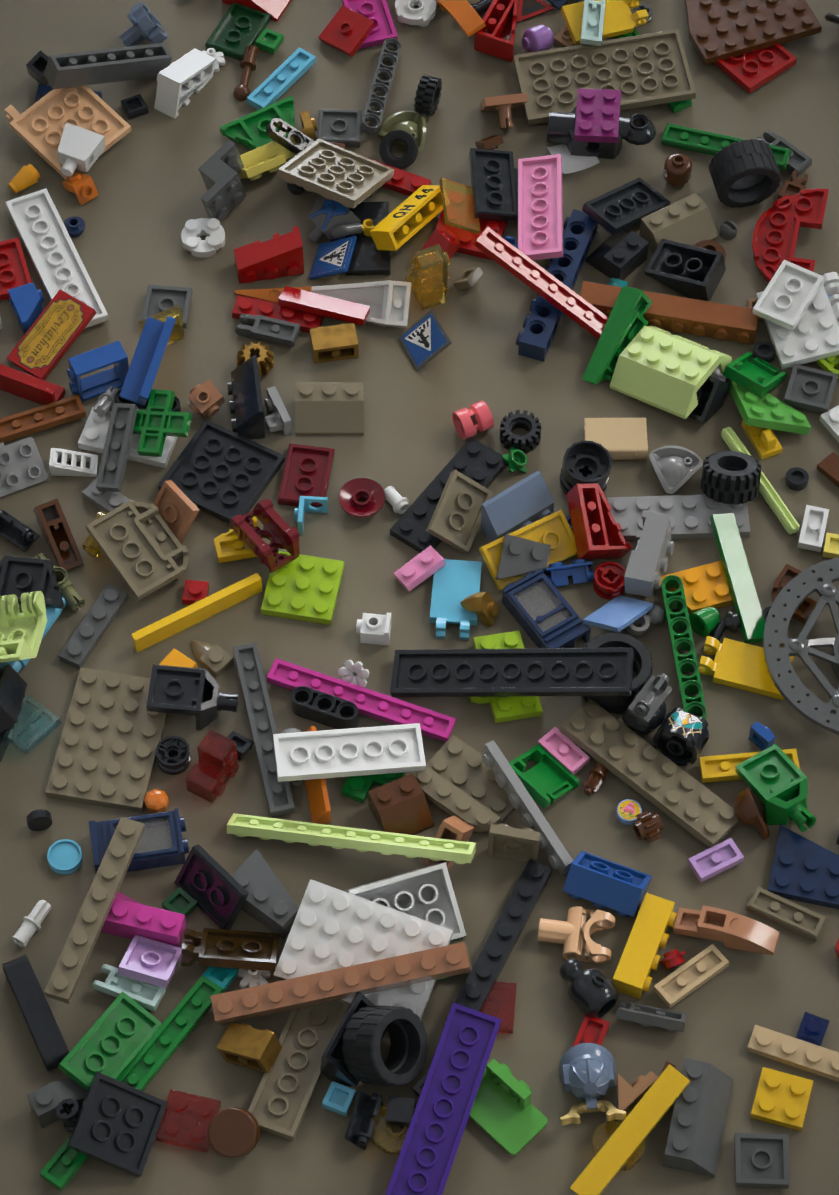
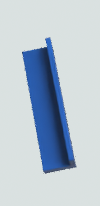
M167 315L164 323L147 317L122 386L120 398L142 406L146 405L176 318Z

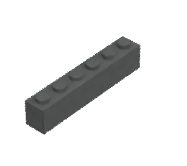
M164 43L50 55L44 75L52 89L157 77L161 70L170 66L172 56Z

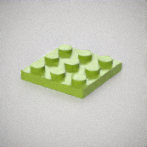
M278 551L279 554L282 553L287 557L290 556L288 552ZM299 554L297 559L269 574L261 606V614L331 625L345 567L344 561Z

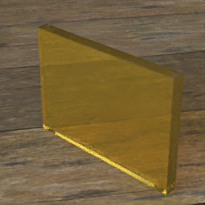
M441 177L439 182L445 224L479 234L481 232L479 218H474L472 187Z

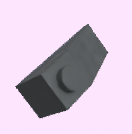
M71 1078L51 1082L27 1094L35 1117L41 1128H44L59 1120L56 1115V1107L62 1100L74 1099L79 1104V1109H81L87 1091Z

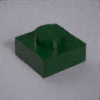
M178 887L162 902L164 910L184 914L185 918L198 907L197 901L181 887Z

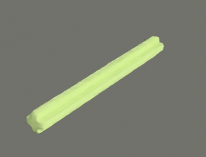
M731 427L724 428L721 431V437L731 451L750 455ZM761 470L759 492L788 534L797 533L800 525Z

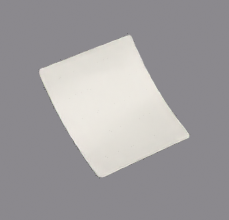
M565 143L547 147L551 155L561 154L562 172L564 174L581 171L600 163L597 157L571 155Z

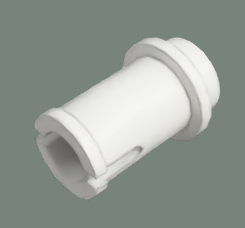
M388 486L384 490L385 499L393 506V511L404 514L410 507L409 500L402 497L393 486Z

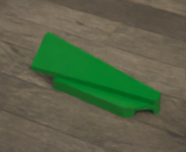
M627 286L621 288L582 377L585 382L597 385L599 381L611 380L619 355L640 330L647 326L648 321L643 315L653 302L642 290Z

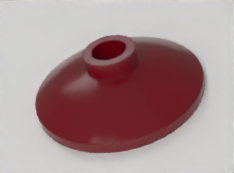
M356 478L342 486L339 492V503L341 508L351 516L359 518L370 517L382 509L385 503V492L382 486L372 479Z

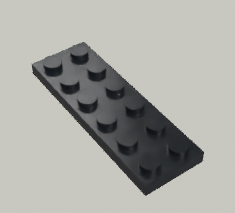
M470 437L392 526L390 535L419 553L430 545L436 549L442 540L426 532L450 473L457 470L485 488H488L508 463L502 459L501 454Z

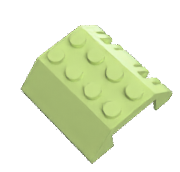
M644 326L619 355L610 382V389L686 419L698 405L696 393L717 367H720V374L723 375L726 365L732 362V357L716 350H709L708 347L681 336L671 335L670 332L656 326Z
M42 591L27 592L21 595L22 613H20L16 595L0 596V663L37 657L47 623L45 600Z

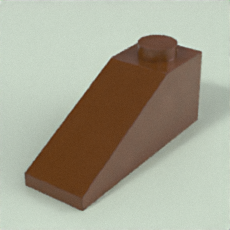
M58 499L36 506L33 512L58 566L67 571L84 564Z

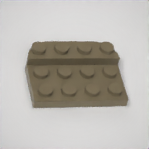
M131 500L86 525L88 533L137 601L175 579L177 582L180 581L188 571V550L185 544L181 545L159 515V509L153 503L150 505Z
M454 735L428 761L426 769L418 771L417 781L424 792L426 801L430 800L451 816L455 815L475 827L472 834L475 831H490L491 824H503L516 809L509 802L508 794L504 787L501 788L497 784L492 769L484 764L482 754Z

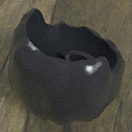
M640 689L639 691H637L636 695L633 697V700H634V699L636 698V696L639 694V692L641 691V689ZM663 701L648 723L629 710L625 711L622 720L636 732L643 734L651 733L662 724L666 717V704Z

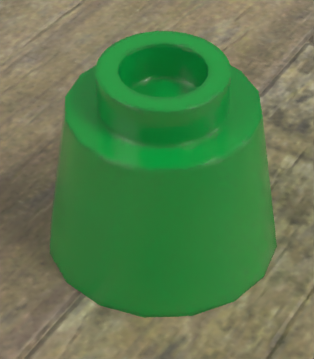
M705 607L689 616L691 628L701 637L707 636L717 626L720 619L719 612L713 607Z

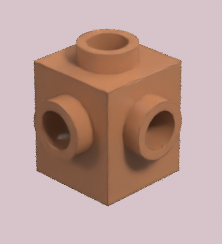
M209 379L202 385L194 386L190 390V395H188L191 402L188 406L196 416L200 413L203 418H206L208 415L209 417L215 415L220 410V406L225 403L223 395Z

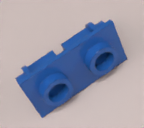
M578 559L572 561L571 565L564 566L563 562L549 564V568L544 570V574L550 575L548 579L555 587L569 585L568 576H572L573 585L590 583V580H594L593 570L589 571L588 568L592 566L593 561L586 562V559Z

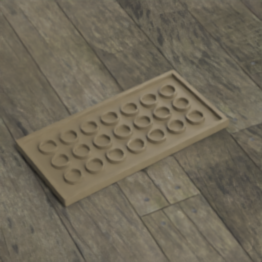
M679 29L602 41L601 46L581 44L513 55L520 92L527 93L528 102L524 105L528 125L548 122L550 112L570 114L577 106L578 88L621 90L620 111L696 98V91Z

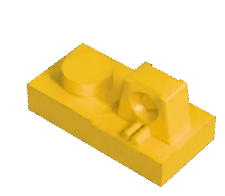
M742 420L741 426L761 460L782 453L783 448L772 429L748 426Z

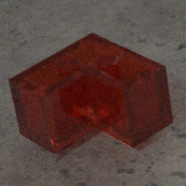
M210 729L197 747L199 760L187 776L186 785L187 791L213 803L217 796L220 797L224 793L227 781L230 777L233 778L237 774L239 765L236 742Z

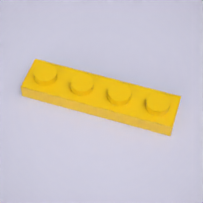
M796 748L782 750L800 769ZM760 752L699 757L698 762L702 783L742 780L735 772V766Z

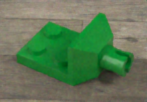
M777 744L735 766V772L764 803V816L767 825H787L793 821L802 832L807 831L804 824L809 829L814 826L816 817L807 810L808 778Z

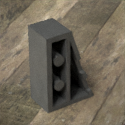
M256 849L232 875L249 893L241 909L273 933H280L279 937L284 940L290 933L299 908L258 849Z

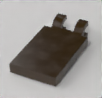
M204 928L203 932H196L195 930L185 929L184 939H190L192 942L185 941V943H182L181 954H189L190 956H182L181 966H191L198 961V966L275 971L280 933Z

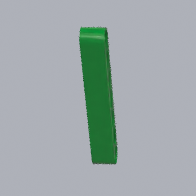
M669 575L662 580L661 588L682 709L692 715L698 714L707 721L705 700L683 582L678 576ZM671 588L677 589L674 592L668 591ZM673 609L681 610L680 612H672ZM677 630H684L685 632H684V633H676L675 631H677ZM680 651H688V652H689L688 654H685V655L679 654ZM685 672H692V673H693V674L690 675V676H685V675H683V673H685ZM689 693L697 694L695 697L686 696Z

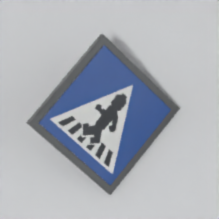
M432 309L398 337L418 371L452 344Z

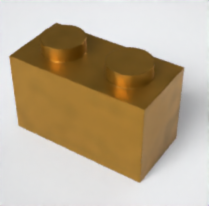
M354 323L310 329V344L314 364L359 358L358 340Z
M230 1022L217 1046V1050L226 1062L269 1073L282 1046L277 1040L276 1034L271 1030H258L246 1023L240 1025Z

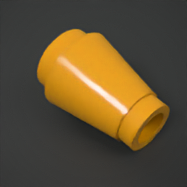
M24 165L7 185L14 194H17L37 183L41 176L33 165Z

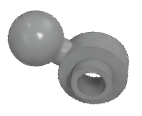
M655 605L647 614H644L627 626V632L633 636L646 634L650 623L660 624L664 621V609Z

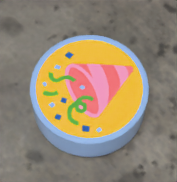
M626 799L618 804L616 815L621 823L633 825L636 822L635 820H637L636 815L640 814L642 809L637 801Z

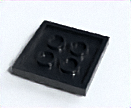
M96 1072L91 1080L67 1147L133 1176L140 1177L142 1176L168 1102L100 1072Z

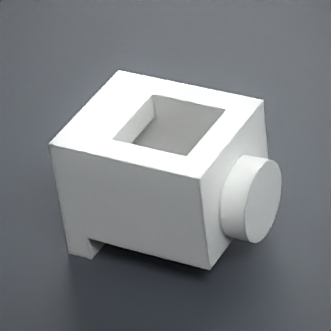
M363 613L362 619H357L356 633L360 634V643L389 646L391 613H386V615Z

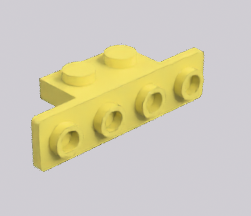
M290 137L291 142L295 144L293 137ZM275 141L267 143L240 155L244 168L238 174L239 178H250V181L262 177V173L267 170L270 173L277 171L282 164L287 162L286 159L296 155Z

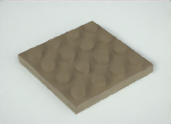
M318 139L278 169L277 177L284 179L287 183L303 187L306 191L320 194L325 199L337 201L345 207L355 208L393 177L395 169Z

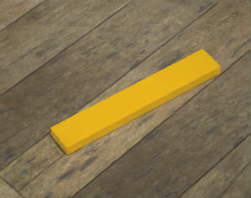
M255 573L132 633L135 651L138 653L262 592L261 577L258 573Z
M669 1064L571 1185L570 1189L577 1195H600L689 1085L690 1080Z

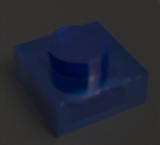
M805 1012L796 1038L821 1046L829 1020Z

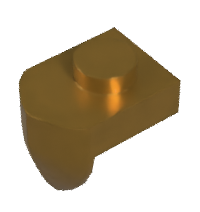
M308 110L300 112L303 128L300 132L316 141L315 131L318 129L315 118H310ZM293 137L295 143L299 144L298 140Z
M489 592L474 593L460 602L465 610L476 613L485 626L494 625L495 618L499 612V606Z

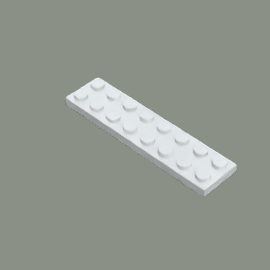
M45 188L6 201V208L50 300L61 289L95 309L96 315L85 328L108 321L107 311L47 189Z

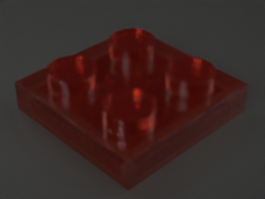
M170 1089L167 1098L168 1104L156 1134V1141L207 1153L210 1145L208 1137L209 1125L213 1117L220 1111L221 1101Z

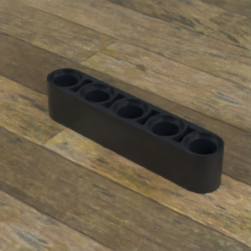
M25 954L3 963L2 967L43 1063L49 1072L58 1068L62 1060L68 1055L69 1050L30 961Z

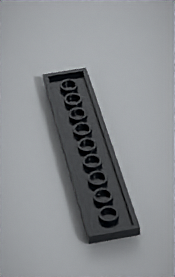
M633 648L395 650L390 694L392 697L631 696L634 650Z

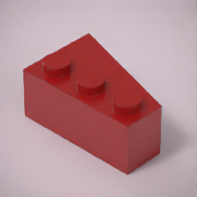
M518 0L492 1L482 19L486 26L474 33V50L513 62Z
M598 483L576 484L566 494L578 559L622 558L632 549L630 543H626L620 531L622 530L620 524L614 520L610 512L612 509Z

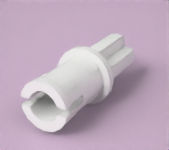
M38 901L31 913L23 918L24 922L12 937L17 945L26 947L36 930L39 931L41 929L40 924L51 910V905L47 901Z

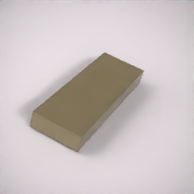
M758 886L746 908L751 913L815 942L827 918Z

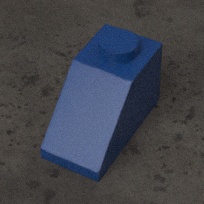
M33 282L8 290L11 307L24 335L43 312L41 303L44 302L42 291L40 289L37 290Z

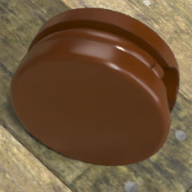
M236 1107L227 1108L218 1112L211 1120L208 1129L209 1141L214 1150L220 1155L229 1158L241 1157L250 1153L258 1144L260 1126L255 1116L248 1110Z

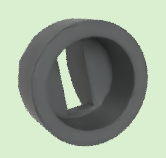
M730 220L724 221L720 226V236L725 240L734 239L737 235L736 224Z

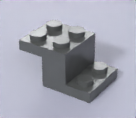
M230 139L198 168L208 190L201 197L202 203L209 219L216 218L219 221L225 219L229 212L236 205L241 204L247 196L238 175L244 168L235 143Z

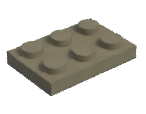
M452 471L426 532L464 554L469 552L481 524L482 503L491 499L494 492L459 471Z

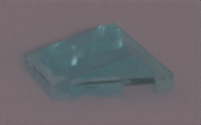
M28 694L24 698L25 704L19 713L18 723L11 729L8 735L10 743L26 755L61 724L60 718Z

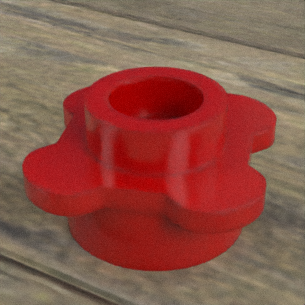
M678 949L663 954L664 959L659 963L664 964L666 970L680 966L685 963L683 955L686 952L679 953Z

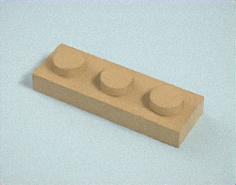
M711 944L654 985L653 990L670 1009L727 968L729 961L714 944Z

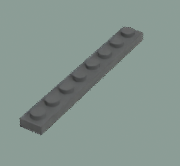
M257 643L233 647L234 658L270 816L294 813L295 807L289 781L278 782L273 745V734H277V729Z

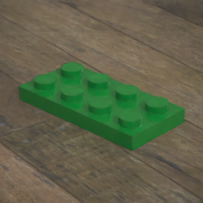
M122 991L62 1060L58 1069L86 1091H88L93 1075L96 1072L117 1079L163 1023Z

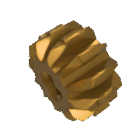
M250 341L249 346L242 345L241 350L237 353V367L251 357L257 356L259 378H261L262 374L268 376L269 370H272L274 367V353L270 351L269 346H262L261 341L257 344H253Z

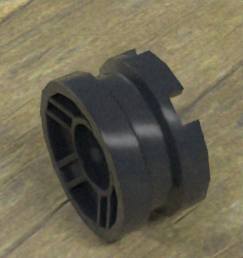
M169 736L158 743L156 758L160 770L169 775H178L188 769L191 763L189 744L186 740L178 736Z

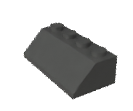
M684 1058L681 1074L688 1078L690 1083L675 1101L662 1166L715 1177L733 1079L710 1063Z

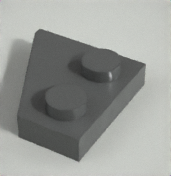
M508 534L504 535L495 579L501 580L507 577L535 572L541 568L543 570L546 569L551 545Z

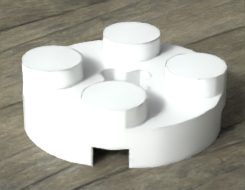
M395 0L397 20L400 23L425 27L429 25L430 20L436 14V1Z
M216 218L190 219L186 221L181 233L182 246L195 257H211L217 254L216 251L220 248L222 249L225 245L224 228ZM200 236H208L205 238V240H201Z

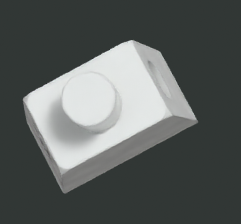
M66 122L57 150L58 162L63 164L60 171L69 177L73 175L75 169L88 172L105 149L104 136Z

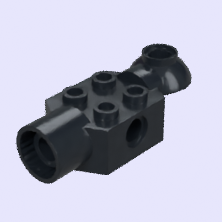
M577 106L570 114L549 113L547 142L565 143L570 154L574 156L615 159L622 149V139L630 144L645 145L650 143L656 135L654 124L644 114H635L631 118H624L620 112L618 143L574 141Z

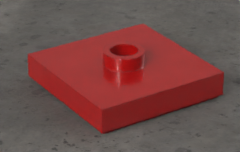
M342 5L318 38L321 42L353 57L376 24L373 20Z

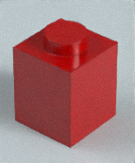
M435 229L421 248V251L434 263L446 266L461 245L455 241L456 236L450 231L445 230L443 232Z

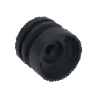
M580 441L572 444L566 450L562 462L560 486L563 492L567 494L576 484L598 483L604 493L612 467V459L608 450L601 444L593 441Z

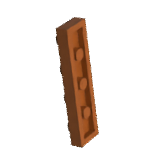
M79 395L1 418L0 443L86 417V412Z

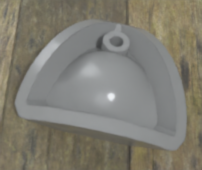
M663 446L649 454L654 470L665 492L668 494L675 493L703 466L702 459L696 453L681 446Z

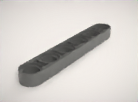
M388 38L383 43L361 120V130L369 135L376 134L379 130L402 45L394 38ZM387 46L394 47L396 51L388 50ZM389 61L392 63V66H386L382 62ZM378 76H385L388 78V81H382ZM374 91H381L384 96H378ZM370 106H376L380 111H373L370 109ZM365 122H374L376 126H368Z

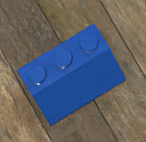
M581 851L571 863L563 891L569 893V896L574 899H586L592 901V904L596 907H608L616 910V913L621 916L634 917L641 906L652 876Z

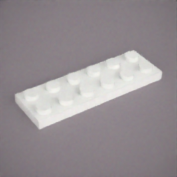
M420 723L273 734L278 782L414 772L426 769Z

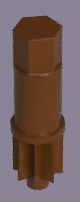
M597 761L594 768L589 772L583 784L586 795L597 793L605 781L609 770L602 763Z

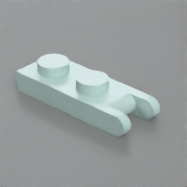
M584 0L580 43L601 46L606 0Z
M103 964L100 969L108 975L105 982L94 980L92 983V987L95 990L114 997H118L123 991L140 1006L154 1012L166 992V988L119 975L118 968L108 964Z

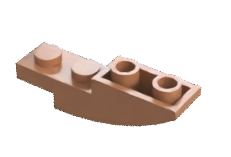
M703 906L701 911L679 907L673 927L674 934L722 941L725 948L768 955L775 954L780 936L779 931L757 920L709 906Z

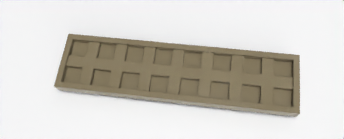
M592 699L561 725L559 731L599 763H602L608 770L709 848L717 845L739 823L734 809Z

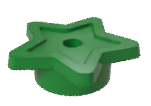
M511 447L509 454L502 455V459L508 463L511 473L516 470L522 473L527 472L525 464L528 457L523 451Z

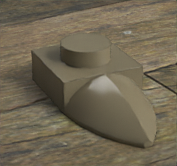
M191 641V648L195 658L216 678L234 663L233 657L218 644L213 646L203 641Z

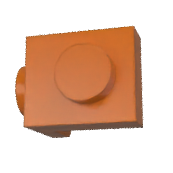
M74 172L71 177L68 176V179L62 182L65 190L75 193L81 205L99 195L92 177L84 173Z

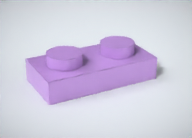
M729 838L689 858L688 865L701 883L742 863L744 856L732 838Z

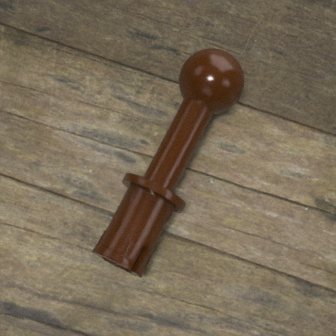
M247 45L245 47L244 58L240 62V67L243 69L240 85L233 92L235 99L239 101L247 100V97L250 95L248 83L251 71L256 70L257 65L255 62L259 51L258 47L251 45V47Z

